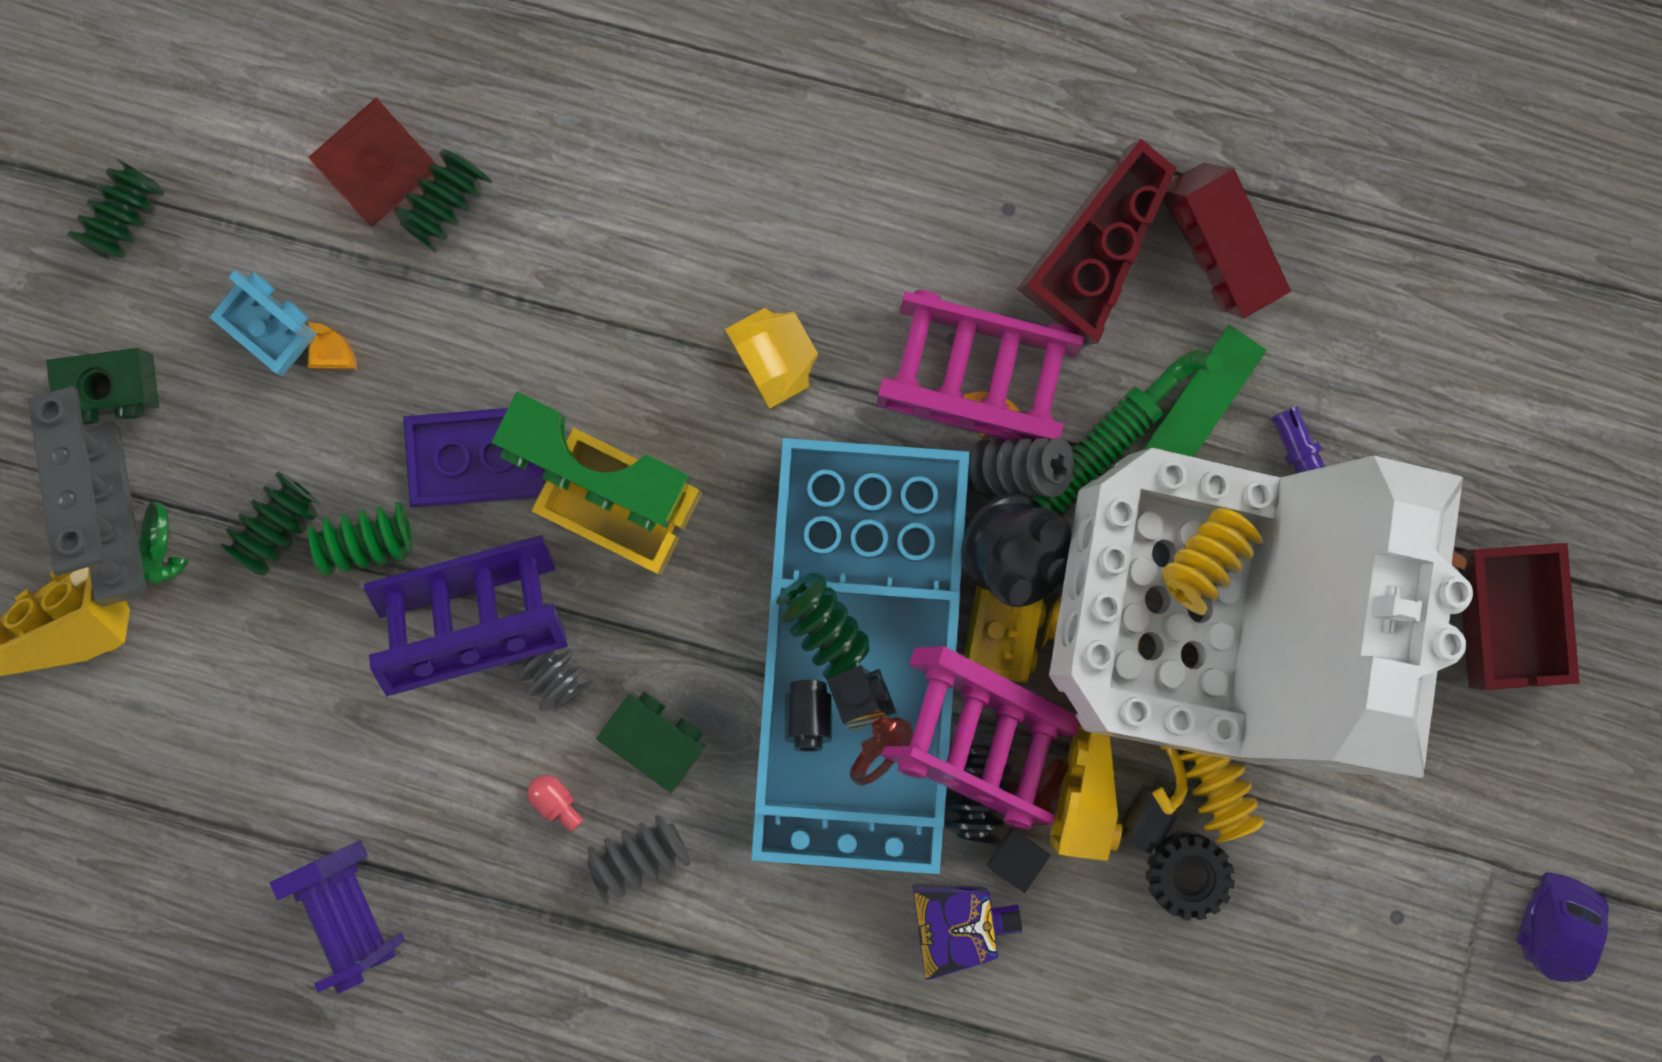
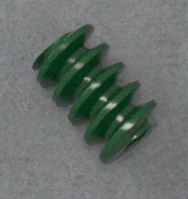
M442 149L439 152L446 165L445 167L433 163L428 166L434 181L418 178L416 181L423 195L420 196L411 192L406 193L405 198L412 209L407 210L398 206L393 209L400 221L399 224L433 252H436V248L430 240L431 236L443 240L448 238L441 224L446 222L457 226L460 223L453 209L458 208L467 212L471 209L464 195L467 193L479 198L481 197L482 192L477 186L476 180L480 179L492 183V180L462 155L446 149Z
M119 159L117 160L123 166V171L108 168L105 172L114 185L109 186L98 183L96 187L105 200L101 202L88 199L86 203L95 214L94 218L79 215L76 219L85 229V232L69 231L67 233V236L108 260L109 256L119 258L126 256L127 253L119 245V240L134 243L136 240L128 225L144 227L146 222L137 210L153 212L155 209L147 194L163 196L165 193L157 182Z
M279 471L275 473V476L282 487L277 490L265 485L262 489L270 501L265 504L253 499L250 503L257 513L256 517L253 518L240 513L238 517L245 529L241 532L228 527L226 532L233 543L230 546L221 543V546L235 560L253 573L261 576L269 572V567L264 559L276 562L281 558V553L276 544L285 548L291 547L293 539L288 530L302 534L305 531V525L300 516L314 520L318 513L312 502L320 505L319 501L302 485Z
M810 573L788 586L777 597L776 603L778 605H787L780 614L782 622L787 623L796 618L798 619L790 631L795 638L806 633L809 634L801 644L802 649L808 652L819 648L812 657L813 664L820 666L830 662L822 673V676L828 679L859 665L870 650L868 646L869 637L862 630H859L856 619L848 616V608L842 602H837V593L832 588L826 587V578L821 573Z

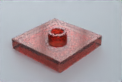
M377 97L308 157L371 227L405 198L407 192H412L418 187L416 183L418 178L427 179L431 175L428 166L431 163L436 164Z

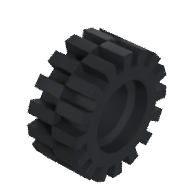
M1188 832L1181 833V836L1177 837L1174 835L1167 837V842L1161 846L1157 845L1154 848L1156 850L1153 857L1149 856L1147 861L1150 867L1149 871H1146V880L1149 882L1150 887L1148 889L1151 895L1168 913L1173 916L1177 915L1183 920L1191 921V918L1203 920L1207 919L1206 914L1208 913L1217 914L1221 911L1219 905L1222 902L1227 904L1231 897L1227 894L1229 889H1234L1235 881L1231 879V873L1235 872L1233 865L1227 859L1229 856L1216 843L1199 834L1192 835ZM1185 859L1201 861L1207 871L1205 885L1201 890L1192 894L1178 891L1173 883V871L1177 864Z

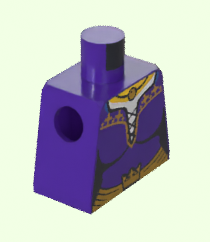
M912 885L926 980L935 979L998 958L996 936L1022 933L1018 904L992 908L990 893L987 887Z

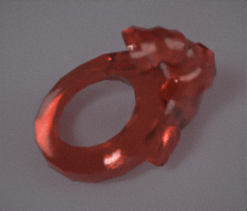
M881 717L872 723L873 737L861 743L863 750L851 767L850 777L854 783L861 786L871 784L881 778L895 762L886 758L872 773L866 775V771L871 763L882 754L884 746H910L913 736L910 722L899 717Z
M1061 758L1056 759L1042 771L1033 805L1053 814L1050 803L1059 797L1060 792L1058 788L1068 770L1069 765L1065 760ZM1007 782L1010 788L1006 792L1016 796L1019 785ZM1033 823V824H1032V827H1033L1034 825L1046 826V825H1048V824H1034V823Z

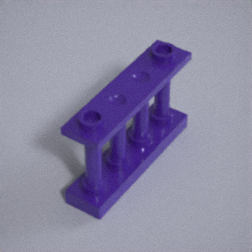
M543 535L364 584V591L378 617H386L389 649L369 654L370 670L386 697L568 647L566 631L554 604L543 605L539 575L556 570L554 560ZM521 580L525 612L498 619L494 587ZM476 592L480 624L453 631L450 599ZM431 605L435 637L408 644L405 612Z
M361 840L269 882L277 901L293 894L296 903L302 902L332 971L314 983L318 993L333 986L336 994L362 983L365 981L362 972L366 971L369 967L373 968L394 958L396 954L393 949L405 941L402 932L385 940L383 939L354 874L358 872L355 863L368 857Z

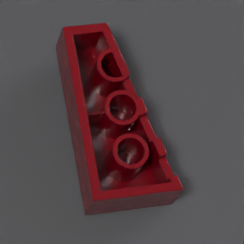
M1139 139L1129 145L1016 289L1059 324L1072 328L1074 334L1084 336L1083 343L1085 345L1099 343L1109 314L1119 299L1123 290L1121 289L1131 265L1136 261L1141 250L1140 245L1156 216L1177 168L1143 139Z

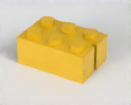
M574 427L567 439L569 449L577 461L584 467L594 471L615 472L623 470L638 461V459ZM546 481L532 512L662 575L680 539L672 533L676 526L685 529L702 492L688 485L668 528L656 524L653 532L627 520L631 511L614 503L611 510L608 511L584 499L588 490L572 482L568 490H565Z

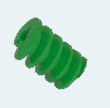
M401 502L395 503L393 517H389L381 505L377 506L376 520L373 521L370 520L367 512L362 509L359 510L358 524L353 525L348 514L342 513L339 528L334 527L329 517H323L322 531L317 532L311 523L308 525L309 544L313 561L323 576L333 575L336 566L341 572H349L353 568L354 562L359 568H368L372 558L378 565L387 564L390 554L396 561L405 560L408 550L412 551L411 528L405 508Z

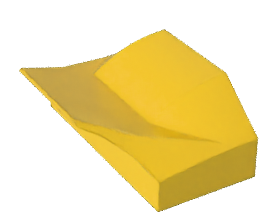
M763 308L725 329L769 410L809 389V373L819 354L795 312L773 313Z

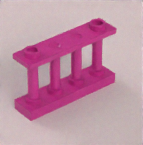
M915 290L914 293L904 292L900 313L913 317L898 376H893L892 380L882 379L876 407L1005 440L1011 438L1019 440L1025 438H1032L1034 440L1039 438H1047L1049 440L1061 438L1064 423L1053 421L1054 417L1050 414L1063 356L1076 357L1083 344L1084 336L1074 334L1072 328L1062 324L1052 323L1045 327L942 301L938 294L927 290ZM930 321L957 328L943 386L937 388V391L919 387V382L916 381ZM975 332L1001 339L988 397L982 399V402L965 399L964 394L960 392ZM1019 343L1046 350L1033 407L1026 414L1009 410V405L1005 403Z
M945 646L914 648L909 666L926 674L925 680L929 683L910 746H884L881 756L898 763L897 770L902 774L919 779L927 777L1004 814V822L1022 829H1031L1033 823L1053 824L1055 815L1033 805L1050 742L1055 741L1057 736H1077L1080 722L1075 714ZM947 688H954L962 692L960 698L964 700L945 762L928 754ZM982 706H989L996 710L995 716L999 720L982 778L979 779L965 772L964 768ZM1022 723L1030 727L1029 733L1033 737L1017 793L1014 796L1000 789L999 785L1016 726Z

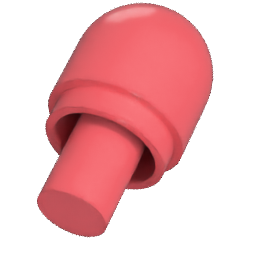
M541 775L530 783L527 790L528 801L544 819H548L551 823L558 819L570 833L584 821L571 807L575 801L571 797L572 793L556 777Z

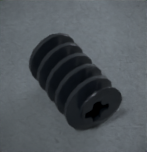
M971 744L964 771L981 779L991 746ZM1009 750L1008 755L1015 754L1014 750ZM1006 762L1003 774L1011 773L1012 765ZM1001 780L999 788L1009 791L1010 785ZM950 789L962 796V801L948 804L947 809L958 814L959 819L945 822L944 827L957 833L956 836L962 839L988 844H1001V839L990 833L992 830L1004 827V820L992 814V812L997 811Z

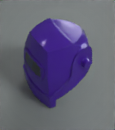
M1546 872L1541 876V885L1525 908L1520 933L1516 937V942L1522 946L1525 959L1532 962L1535 969L1550 980L1561 982L1587 980L1595 972L1607 939L1609 909L1606 898L1579 880Z

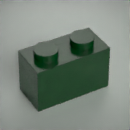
M643 691L640 696L634 692L628 693L596 740L672 793L707 746L699 740L703 732L682 717L676 723L662 712L666 705L650 693Z

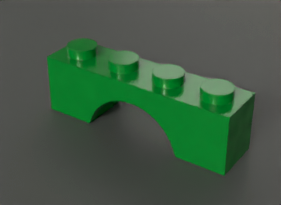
M516 391L491 442L503 448L500 458L524 470L529 462L546 469L542 476L543 479L565 490H568L571 482L588 490L584 499L608 511L611 510L614 503L631 511L627 520L653 532L656 524L668 528L692 479L688 474L647 454L623 470L598 472L588 469L577 461L569 449L565 434L566 416Z

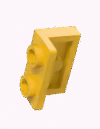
M976 585L963 656L1008 680L1027 683L1029 674L1034 672L1038 660L1035 642L1037 631L1043 626L1046 617V605L1043 599L1028 606L1013 607L1000 602L989 590Z

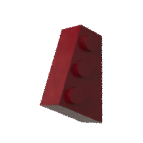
M1203 162L1170 182L1163 201L1192 249L1197 264L1210 280L1213 286L1211 288L1212 296L1223 312L1227 311L1244 319L1292 292L1234 168Z

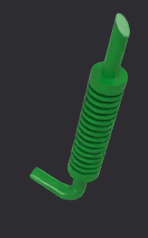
M1202 350L1190 351L1169 365L1144 392L1138 387L1133 386L1124 395L1125 400L1120 399L1117 402L1119 407L1113 406L1111 408L1112 413L1107 412L1104 415L1106 420L1100 419L1098 421L1099 426L1094 425L1091 428L1093 433L1089 431L1085 434L1087 440L1081 438L1079 440L1081 446L1076 444L1072 448L1074 451V470L1067 489L1059 496L1031 498L1036 500L1043 508L1064 515L1066 513L1064 507L1070 509L1073 506L1070 501L1077 502L1078 491L1090 483V481L1098 479L1096 475H1104L1103 468L1109 470L1112 467L1109 462L1116 463L1118 461L1116 455L1122 457L1124 455L1122 449L1129 450L1131 448L1129 442L1135 444L1137 441L1135 436L1140 438L1144 434L1142 430L1147 431L1150 428L1149 424L1153 425L1163 415L1157 404L1178 383L1182 382L1197 370L1219 371L1223 366L1222 357L1219 354Z

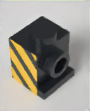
M859 665L826 679L842 723L853 731L897 714L880 669L870 672L864 666Z

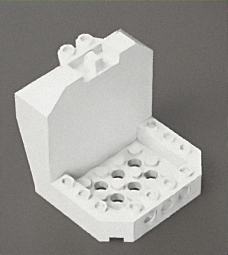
M1149 448L1129 454L1116 463L1115 467L1098 479L1092 480L1078 491L1049 677L1059 692H1065L1078 712L1075 715L1086 732L1258 765L1385 777L1423 778L1437 671L1457 663L1466 649V640L1458 628L1449 624L1450 614H1458L1464 611L1473 597V590L1469 581L1452 566L1463 477L1378 456H1369L1285 477H1276L1156 448ZM1213 509H1230L1241 514L1257 529L1262 537L1263 544L1255 545L1248 542L1253 549L1254 555L1250 560H1243L1237 557L1243 567L1239 574H1233L1225 570L1231 579V583L1227 588L1212 583L1220 596L1216 601H1209L1201 597L1206 603L1208 610L1200 622H1195L1189 616L1188 609L1169 593L1162 579L1164 567H1160L1154 562L1152 549L1158 541L1164 543L1170 553L1167 564L1173 563L1175 554L1179 550L1185 549V543L1191 536L1197 535L1196 531L1202 523L1208 522V516ZM1151 587L1156 588L1163 598L1162 607L1156 614L1152 613L1145 604L1146 592ZM1145 633L1149 634L1156 644L1155 653L1149 660L1144 659L1138 651V641ZM1187 642L1193 644L1198 652L1197 663L1191 669L1186 667L1181 660V650Z

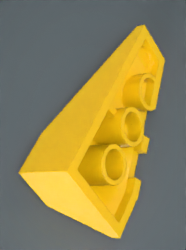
M89 567L58 576L52 570L50 572L52 581L34 594L28 589L21 592L15 597L16 603L5 615L0 617V676L84 662L105 652L114 651L120 645L125 644L130 615L127 601L105 607L95 603Z
M1080 724L1077 736H1072L1048 844L1061 855L1108 861L1110 850H1118L1122 836V824L1116 823L1118 810L1110 736L1086 732Z

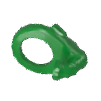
M158 502L150 503L146 509L141 540L139 541L145 581L148 584L158 585L168 579H174L182 573L183 568L189 562L188 558L169 557V565L161 566L168 544L169 521L165 506ZM158 522V535L156 539V527Z

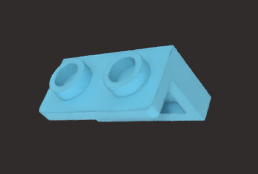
M233 270L228 278L236 285L209 318L273 372L284 376L317 335L316 332L305 324L309 316L288 300L283 305L271 296L275 288L257 273L252 272L247 277Z

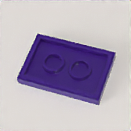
M508 408L403 416L410 508L538 498L547 481L542 478L546 469L529 462L524 470L500 458L503 448L491 442Z

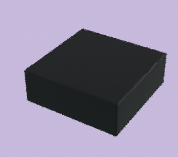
M1011 827L986 866L1023 893H1026L1051 855Z

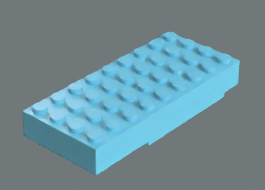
M783 438L751 861L940 874L946 786L927 777L919 779L902 774L897 770L898 763L881 755L884 746H910L929 683L925 680L926 674L909 666L914 648L945 646L956 652L962 565L961 545L964 537L969 466L968 451ZM810 573H821L826 578V587L832 588L837 593V602H842L848 608V616L856 619L859 630H862L869 637L868 646L870 650L859 665L864 666L870 672L877 669L881 670L897 714L853 731L842 723L832 696V741L823 743L821 751L800 752L794 750V743L785 741V694L790 693V683L794 681L818 680L827 683L822 673L830 662L820 666L813 664L812 657L819 648L808 652L802 649L801 644L809 634L806 633L795 638L790 633L791 628L798 619L796 618L787 623L782 622L780 614L787 605H778L776 600L796 580ZM827 683V693L831 694L830 688ZM947 688L928 754L945 762L949 754L953 688Z

